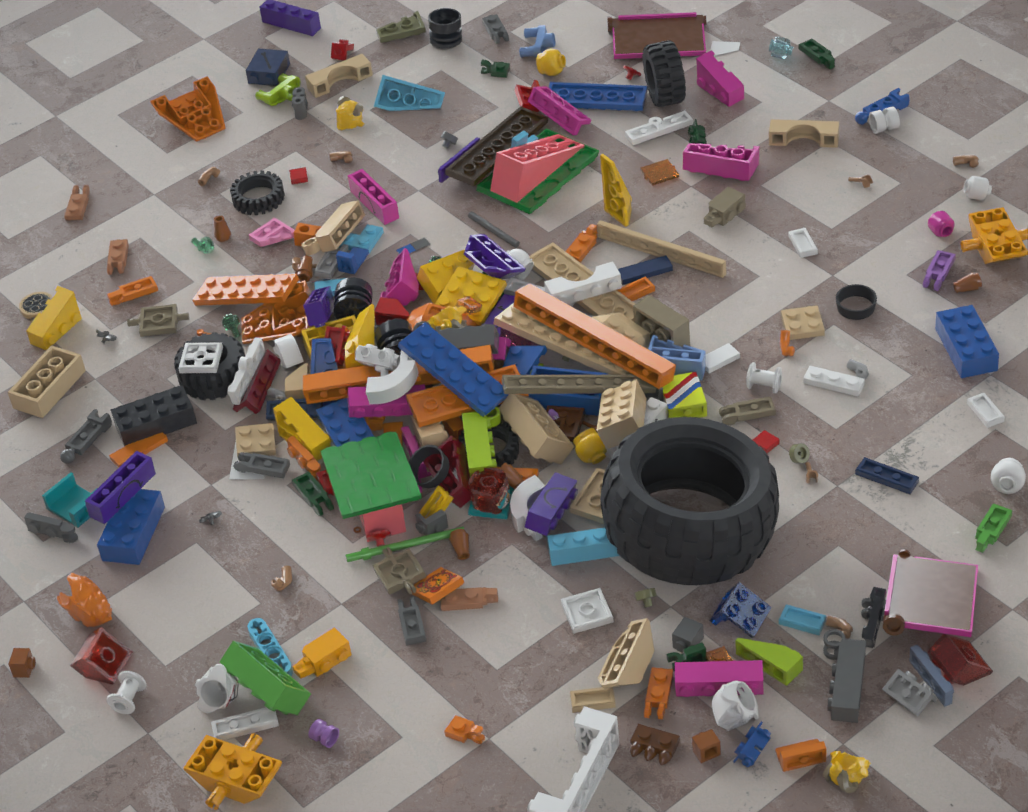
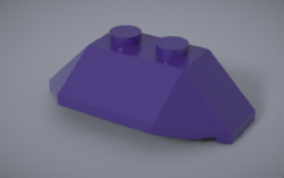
M470 235L464 255L486 274L499 279H510L525 272L526 268L487 235Z

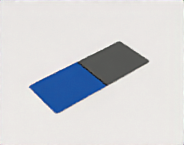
M422 238L396 251L400 254L406 248L410 254L430 245L426 238Z

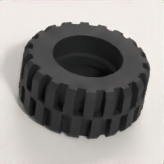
M670 40L646 45L642 54L643 70L652 102L657 107L683 102L686 97V81L677 46Z
M212 332V334L205 333L202 336L193 337L191 341H186L183 347L179 348L174 358V367L179 385L183 386L186 394L195 399L197 397L200 400L225 398L228 395V387L232 384L235 373L239 370V360L241 357H245L242 344L232 336L228 337L227 334H218L217 332ZM185 343H222L223 349L217 373H179L178 368ZM209 349L206 350L207 353H215V352L212 351V350H209ZM199 355L197 358H203L204 355ZM185 360L186 365H194L195 361ZM206 360L203 362V365H211L213 360Z

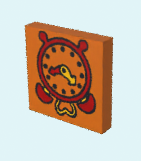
M440 567L427 575L426 578L415 583L416 592L413 593L412 591V595L433 605L465 582L463 577Z

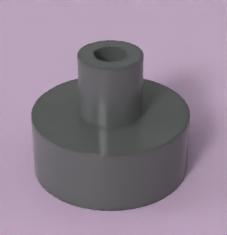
M443 131L440 137L444 140L442 146L448 148L450 143L456 145L458 140L456 136Z

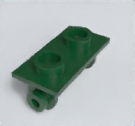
M695 119L688 128L689 143L707 144L705 127L697 125V119Z

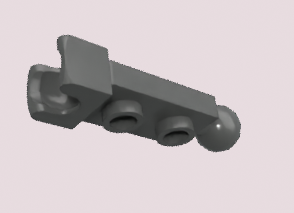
M94 409L87 416L88 420L65 444L66 449L60 454V459L63 463H72L75 459V453L83 455L101 433H105L112 426L109 413L99 417L97 414L98 410Z

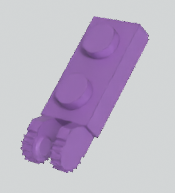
M937 250L926 271L923 288H928L931 279L936 280L934 290L939 291L942 281L944 282L955 261L956 254Z

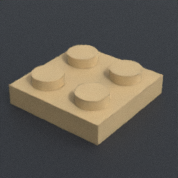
M818 306L781 310L783 326L785 330L790 331V340L825 336V329Z
M273 423L235 427L237 458L241 452L268 456L276 455Z

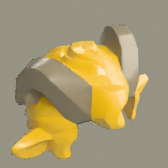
M340 97L337 102L338 108H336L338 130L364 126L362 121L363 106L349 97Z
M463 306L448 307L430 317V320L427 322L434 330L464 328L467 326V321L462 320V314L467 309Z
M831 752L830 756L832 759L824 770L823 777L827 781L831 780L846 793L855 792L861 780L868 777V768L871 763L864 757L852 756L846 752Z

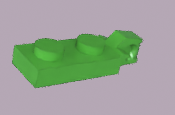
M992 504L977 528L975 539H977L976 551L984 553L988 544L993 545L997 541L1012 517L1011 509Z

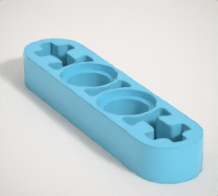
M261 618L249 621L247 628L256 647L268 657L273 653L280 654L277 658L271 660L278 666L281 664L284 671L292 676L291 662L266 622ZM257 627H258L259 629H261V633H260V634L258 633V631H257V629H256ZM263 640H271L269 644H260Z

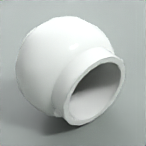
M516 248L506 251L526 268L525 272L512 278L524 280L531 272L534 262L522 249Z
M1005 458L999 461L991 471V482L994 488L1003 494H1013L1021 490L1026 480L1023 465L1013 458Z

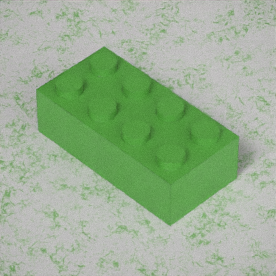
M232 641L220 660V663L226 667L227 673L234 677L236 676L239 679L238 683L240 685L250 688L252 690L251 694L265 701L264 705L274 712L277 709L285 715L289 713L298 715L311 695L307 689L259 648Z

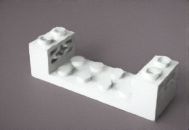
M583 707L581 713L577 714L574 720V727H576L575 740L578 743V750L588 754L583 756L578 773H574L569 790L564 792L562 799L538 792L535 799H531L527 812H585L620 744L617 716Z

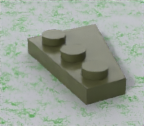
M416 11L413 13V16L409 18L407 16L402 17L400 22H391L376 29L380 43L403 39L408 36L420 35L425 33L426 29L419 12Z

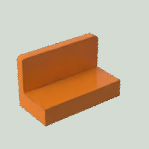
M818 739L775 749L783 772L826 762L824 741L819 742Z

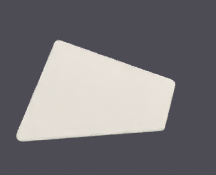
M712 41L710 51L712 50L715 53L714 56L738 51L740 42Z

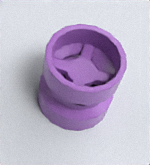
M317 719L311 725L308 735L310 739L320 741L323 746L330 748L339 737V729L333 725L328 726L325 721Z

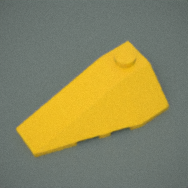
M601 154L604 210L627 227L632 211V198L615 163L606 155Z
M373 304L359 313L345 344L346 368L363 366V364L355 360V351L359 345L366 346V344H371L375 346Z

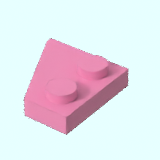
M273 218L249 234V239L258 246L264 247L294 238L295 230L278 219Z

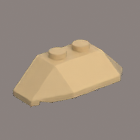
M618 312L592 317L641 346L649 348L651 342L650 333L622 313Z
M648 618L631 621L627 626L629 629L622 633L612 646L598 676V680L603 688L635 685L642 681L654 653L651 626Z

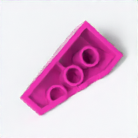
M404 248L393 261L389 272L390 277L384 284L387 287L386 291L380 294V297L398 299L403 306L408 305L410 301H415L419 295V283L408 250Z

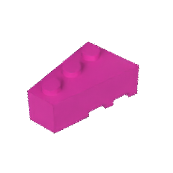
M711 50L696 58L697 85L730 107L744 99V85L731 71L728 72L723 67L724 63L722 61H717L714 57L715 53Z

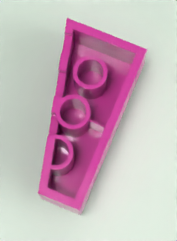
M688 143L683 151V170L749 181L759 165L760 146H753V149H745L743 145H738L737 148H728L727 145L712 147L711 144Z

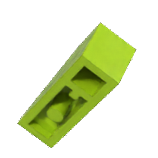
M737 638L735 640L736 654L746 661L762 660L763 672L786 686L803 671V656L796 650H792L784 645Z

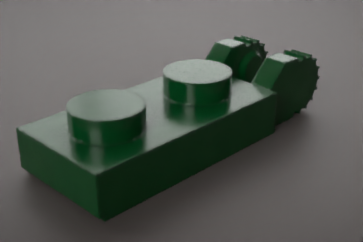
M309 471L292 479L293 486L310 507H313L318 516L323 515V509L319 505L321 502H324L329 511L334 509V505L326 491Z

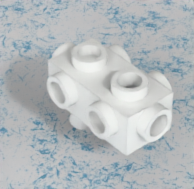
M366 344V346L359 345L355 351V360L363 365L375 367V371L380 372L381 376L388 375L389 370L394 371L398 367L400 355H396L394 350L385 347L383 350H379L377 346Z

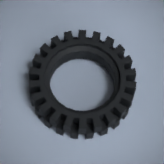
M260 170V174H257V171H253V175L248 172L246 173L247 177L241 175L240 179H236L235 183H232L230 193L233 206L238 212L241 211L242 214L247 212V215H251L254 212V215H258V212H262L263 215L266 214L265 210L272 212V207L277 209L278 205H281L285 199L282 180L275 173L271 175L270 171H267L266 174L263 170ZM267 187L272 189V192L264 197L255 199L243 197L244 193L254 188Z
M500 422L499 425L488 430V432L492 431L493 438L502 439L506 443L502 451L496 453L495 457H491L496 459L497 467H501L504 463L513 465L514 460H517L519 454L518 436L511 430L512 427L507 422L503 424ZM463 430L461 432V435H459L458 440L462 444H464L466 451L465 436Z

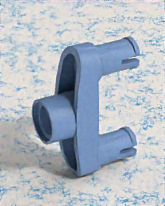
M545 25L525 28V38L536 37L535 45L530 47H520V57H537L539 53L547 50V48L555 47L554 33H547Z

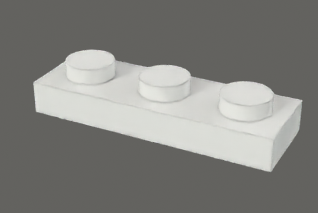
M809 366L803 377V383L859 397L865 384V379Z

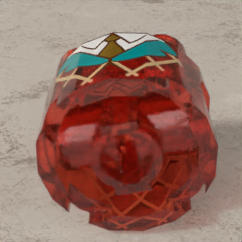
M487 467L484 468V471L479 472L478 470L471 475L468 483L472 507L482 512L501 513L511 498L506 473L498 468Z

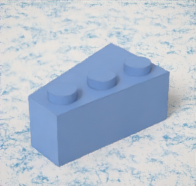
M652 336L648 349L676 364L674 375L697 372L699 380H703L706 370V353L704 350L688 345H683V347L674 345V341L668 340L664 342L658 340V336Z

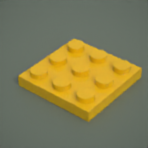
M458 266L435 304L444 307L463 306L467 309L465 313L477 325L481 326L500 298L507 283L505 280Z

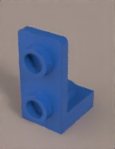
M353 247L349 253L338 251L336 254L338 270L355 275L368 256L369 250Z

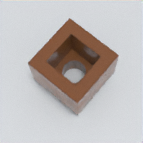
M13 648L8 663L13 677L30 678L31 671L36 665V659L32 656L30 648Z
M712 729L700 732L692 737L693 752L700 763L721 755L720 740Z

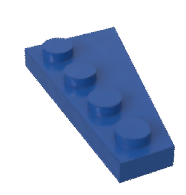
M331 338L312 339L310 374L338 370ZM341 399L323 402V407Z
M546 345L510 346L503 367L515 364L520 375H530L533 366H538L540 363L539 358L546 354Z

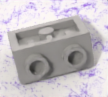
M897 669L882 690L916 716H919L930 701L936 702L937 698L933 695L934 690L926 683L920 685L916 682L918 678L911 672L906 671L904 673Z

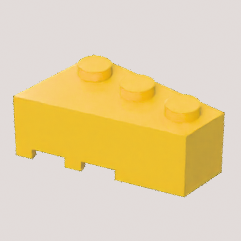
M465 249L420 266L417 280L433 304L436 303L458 266L473 271L475 264L464 255Z
M61 286L56 287V294L45 303L47 307L42 314H37L26 330L30 344L46 351L82 319L74 292Z
M292 397L274 407L279 436L286 441L294 436L317 461L322 459L321 451L331 447L332 441L329 435L323 432Z

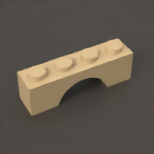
M363 54L305 75L307 89L317 98L330 93V87L339 80L354 79L361 81L373 76L371 62Z
M771 119L769 145L786 146L792 140L808 138L816 141L820 147L838 148L839 121Z

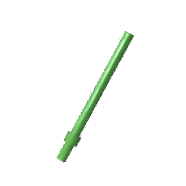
M464 527L371 549L369 547L362 548L361 551L346 554L347 562L363 559V561L372 559V556L383 554L382 551L386 547H389L393 552L450 538L452 531L464 529Z

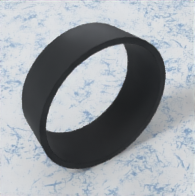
M860 284L847 285L836 294L838 312L845 318L852 320L865 319L871 316L875 310L877 295L868 286ZM858 296L868 299L872 305L862 310H851L843 307L840 303L846 298Z
M426 445L419 448L408 462L417 485L427 489L434 488L442 483L449 471L447 456L435 445ZM433 454H440L442 456V464L438 473L431 480L420 483L418 480V470L421 463Z

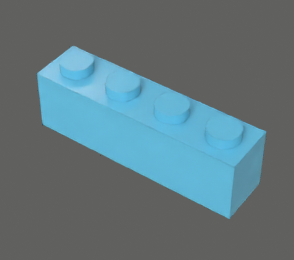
M605 527L556 535L548 534L546 536L552 566L620 556L617 553V548L609 542Z

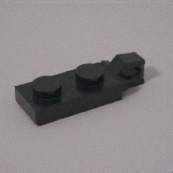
M873 587L870 594L873 605L868 607L866 619H869L868 625L864 626L862 630V639L866 641V647L869 648L875 647L884 610L883 606L887 591L883 588Z

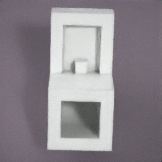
M291 334L273 340L275 344L273 350L275 354L279 355L283 368L304 362L299 347Z

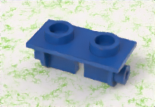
M762 721L756 728L752 725L746 733L745 737L748 740L746 743L741 742L734 751L737 756L733 763L739 758L745 767L754 765L761 753L754 747L762 751L771 739V733L767 729L760 728L763 723Z

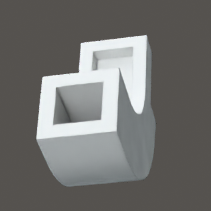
M401 350L399 365L392 373L381 377H368L366 395L369 404L388 403L406 394L415 384L419 372L415 360Z
M536 475L523 481L514 490L510 500L512 523L516 531L519 533L524 530L528 536L531 535L535 541L543 538L542 534L524 528L529 509L545 488V485Z

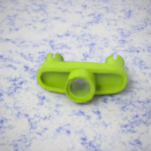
M282 73L278 77L279 85L270 92L259 90V92H256L255 97L257 100L264 101L270 106H275L285 100L292 101L293 90L300 87V78Z

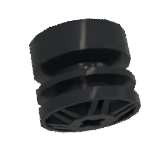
M440 8L428 15L430 43L433 46L443 49L452 48L462 42L461 14L459 11L451 8Z
M351 277L341 280L336 285L333 312L337 320L352 315L357 319L359 313L372 304L373 292L368 282L360 278Z
M393 319L381 324L375 331V342L378 349L390 348L394 350L396 355H401V349L398 347L399 342L413 332L412 325L403 319Z

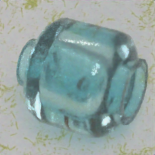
M776 36L774 39H771L768 51L772 57L786 59L787 55L791 56L793 46H791L790 39Z

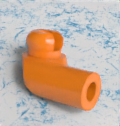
M781 330L780 347L782 355L786 357L793 356L795 348L789 346L790 331Z

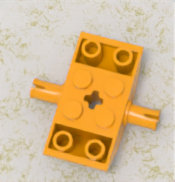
M1004 207L968 214L973 239L960 242L962 252L977 249L985 264L1021 258L1028 255V250L1023 243V240H1028V228L1022 230L1015 229Z
M251 733L243 747L206 735L184 766V771L207 791L212 792L205 801L208 807L212 809L214 806V810H217L225 797L246 804L262 796L281 767L282 761L255 752L263 742L259 735Z

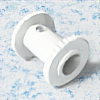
M751 363L746 377L747 388L751 389L753 384L769 386L773 388V393L776 394L782 382L781 367H777L776 371L772 372L756 369V363Z
M123 671L118 675L121 686L116 694L112 693L107 697V703L118 713L131 714L135 710V704L132 700L137 691H143L146 688V681L135 672Z

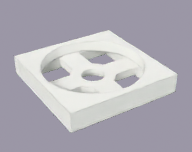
M185 343L178 368L179 373H217L223 349L222 343ZM209 349L215 353H207L206 350ZM199 355H204L203 358H197ZM185 360H194L195 363L194 365H186ZM213 360L211 365H203L204 361Z

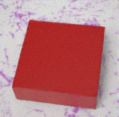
M306 167L289 170L291 184L308 182Z
M766 430L752 439L767 454L780 444V439Z

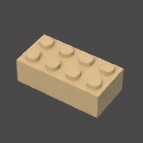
M51 345L8 391L13 409L44 418L86 371L82 356Z
M637 379L632 382L626 381L614 389L609 388L601 395L597 432L607 450L618 446L627 435L636 432L638 428L644 426L647 398Z
M509 394L499 407L503 415L502 418L511 425V430L521 438V443L528 447L529 453L534 458H542L549 463L554 462L561 465L574 448V445L538 400L521 394Z

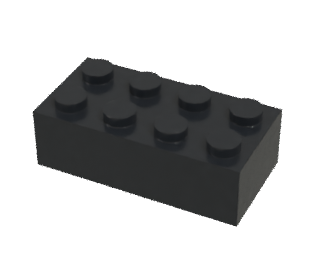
M182 385L110 409L115 427L124 446L162 432L166 435L197 424L193 406Z

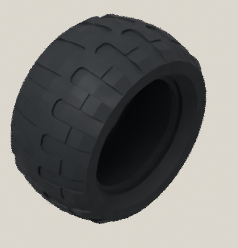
M675 417L644 425L638 428L636 432L627 435L620 442L619 448L614 451L604 472L600 505L607 538L617 548V553L621 558L644 574L658 580L673 584L697 586L732 579L735 575L749 570L753 566L754 561L762 556L773 536L777 523L779 489L776 470L769 463V456L747 435L731 426L710 419ZM669 489L693 490L716 497L725 502L729 508L713 512L686 511L665 505L652 498L650 494Z

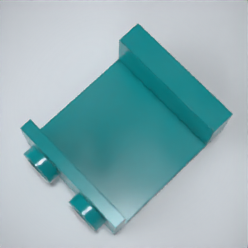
M70 472L42 495L46 509L70 524L72 523L75 527L79 528L90 519L85 500L93 492L90 493L78 486L73 473Z

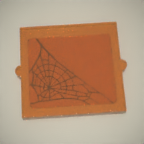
M668 159L640 168L644 178L652 186L679 177L675 166Z

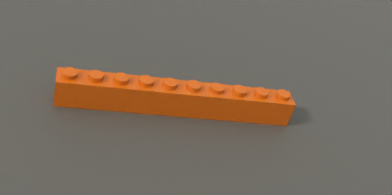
M528 284L515 291L513 307L658 389L673 381L676 364L532 284Z
M490 345L460 350L484 371L494 370V359ZM416 362L419 373L414 385L441 383ZM363 365L303 375V393L306 403L313 404L348 398V387H366L368 377H381V373L375 371V367Z

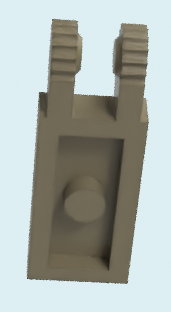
M765 397L726 405L719 409V414L722 417L723 424L733 425L737 421L776 415V409L772 398Z

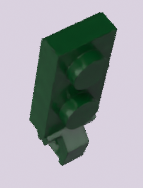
M811 38L798 44V49L817 63L824 64L828 69L835 67V58H833L831 51Z

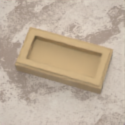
M613 687L570 691L572 713L581 712L584 706L595 710L616 708Z

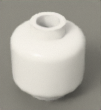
M971 176L965 181L964 193H966L968 198L984 200L987 195L991 194L992 186L989 185L987 178Z

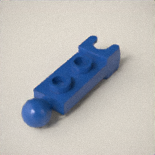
M897 88L889 92L888 96L864 107L863 111L855 115V121L860 125L865 124L868 121L870 112L883 111V109L889 107L902 110L909 105V94L899 95L901 89Z

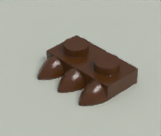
M638 724L630 740V754L632 757H635L644 750L646 761L652 760L659 754L658 760L660 765H665L672 759L680 742V736Z

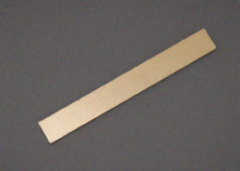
M601 220L597 223L598 238L657 257L667 255L668 259L672 262L722 278L726 275V260Z

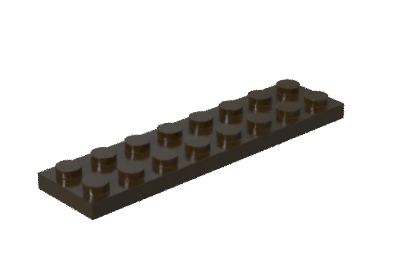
M520 106L446 168L445 175L475 186L494 170L496 152L510 149L512 138L522 131L528 133V138L537 133L548 123V117Z

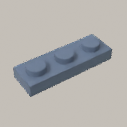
M918 644L910 647V663L926 684L934 690L933 693L944 707L952 704L954 693L952 684L944 679L939 667L934 666L926 651H923Z

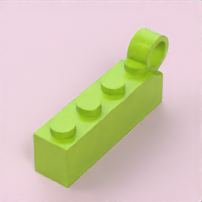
M495 407L484 417L477 412L462 413L470 481L475 482L476 477L484 480L494 479L493 471H497L496 459L491 458L495 457L494 445L489 444L493 443L492 431L488 432V430L500 424V410Z

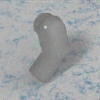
M852 359L848 361L847 368L854 370L856 377L867 379L869 372L866 365Z
M272 387L268 389V396L275 398V400H286L285 392Z

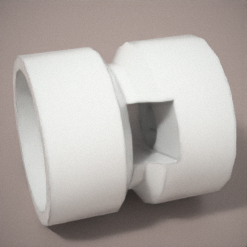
M895 107L869 113V123L873 133L884 132L886 128L888 130L899 128L900 119Z

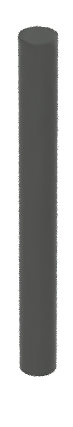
M471 211L468 214L470 219L515 248L519 246V241Z

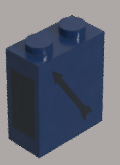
M258 48L245 70L248 84L279 85V75L285 74L290 65L288 51Z

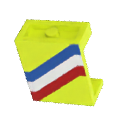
M697 372L674 375L673 381L662 387L664 399L668 406V418H701L707 416V402Z

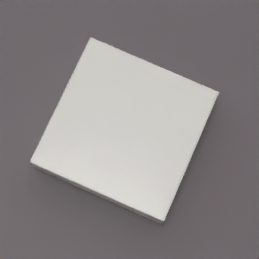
M601 588L561 599V605L574 634L614 622Z

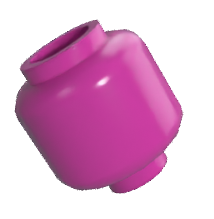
M937 211L928 219V227L937 237H947L953 232L955 223L947 212Z

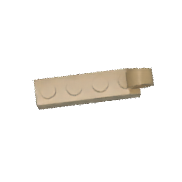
M359 200L341 204L317 231L316 237L302 243V248L306 255L316 254L320 250L322 252L333 251L342 244L365 216Z

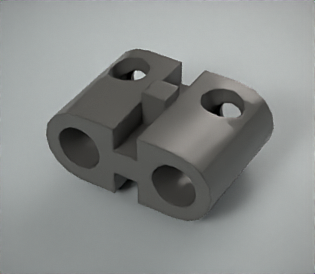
M297 87L293 90L292 107L295 118L302 120L307 117L308 101L305 89Z

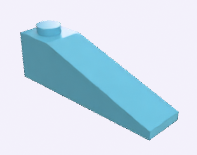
M382 75L374 107L388 111L440 109L445 92Z

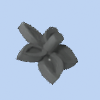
M98 329L96 330V333H98L97 337H103L102 343L117 339L109 331L101 332Z
M222 512L208 513L206 516L201 517L199 522L204 523L209 520L210 524L213 525L215 524L213 519L222 515Z

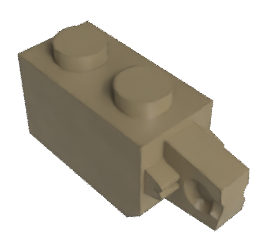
M727 187L708 203L709 213L704 217V224L709 227H714L717 224L722 226L727 224L745 209V194Z

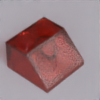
M100 627L89 634L70 666L87 679L113 685L133 651Z
M943 634L928 650V653L933 658L932 662L945 673L943 675L944 678L951 684L956 683L964 686L993 672L970 641L953 635Z

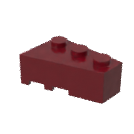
M451 435L439 446L449 460L448 474L439 486L443 487L454 498L451 502L461 509L475 496L473 485L469 483L470 474L464 444ZM433 454L423 461L433 477L438 473L442 464V456L440 454Z

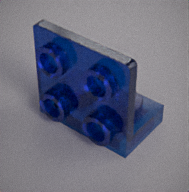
M738 582L726 592L709 621L716 626L722 620L724 622L729 620L753 638L770 612L771 606L742 583Z

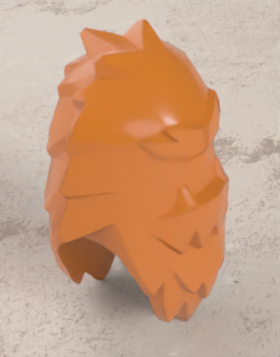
M71 573L67 580L71 586L72 596H67L62 592L57 596V600L62 608L68 611V614L75 621H81L86 627L100 626L112 620V608H110V604L100 588L86 576Z

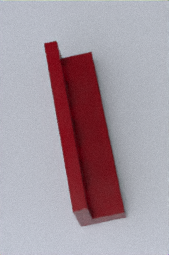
M269 349L265 351L240 404H234L233 410L235 412L240 411L244 407H247L255 414L260 412L266 399L267 391L271 387L281 363L280 358Z

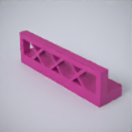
M547 86L533 87L528 102L570 134L577 135L581 125L591 123L592 120Z

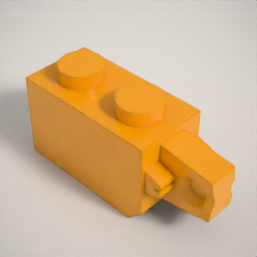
M335 627L303 647V658L293 666V670L300 679L312 673L319 677L352 655L349 641Z

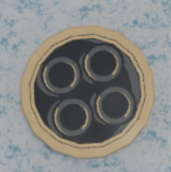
M34 292L25 296L19 303L20 313L27 319L35 318L38 313L42 314L47 307L45 303L48 299L51 300L53 298L52 295L47 292Z

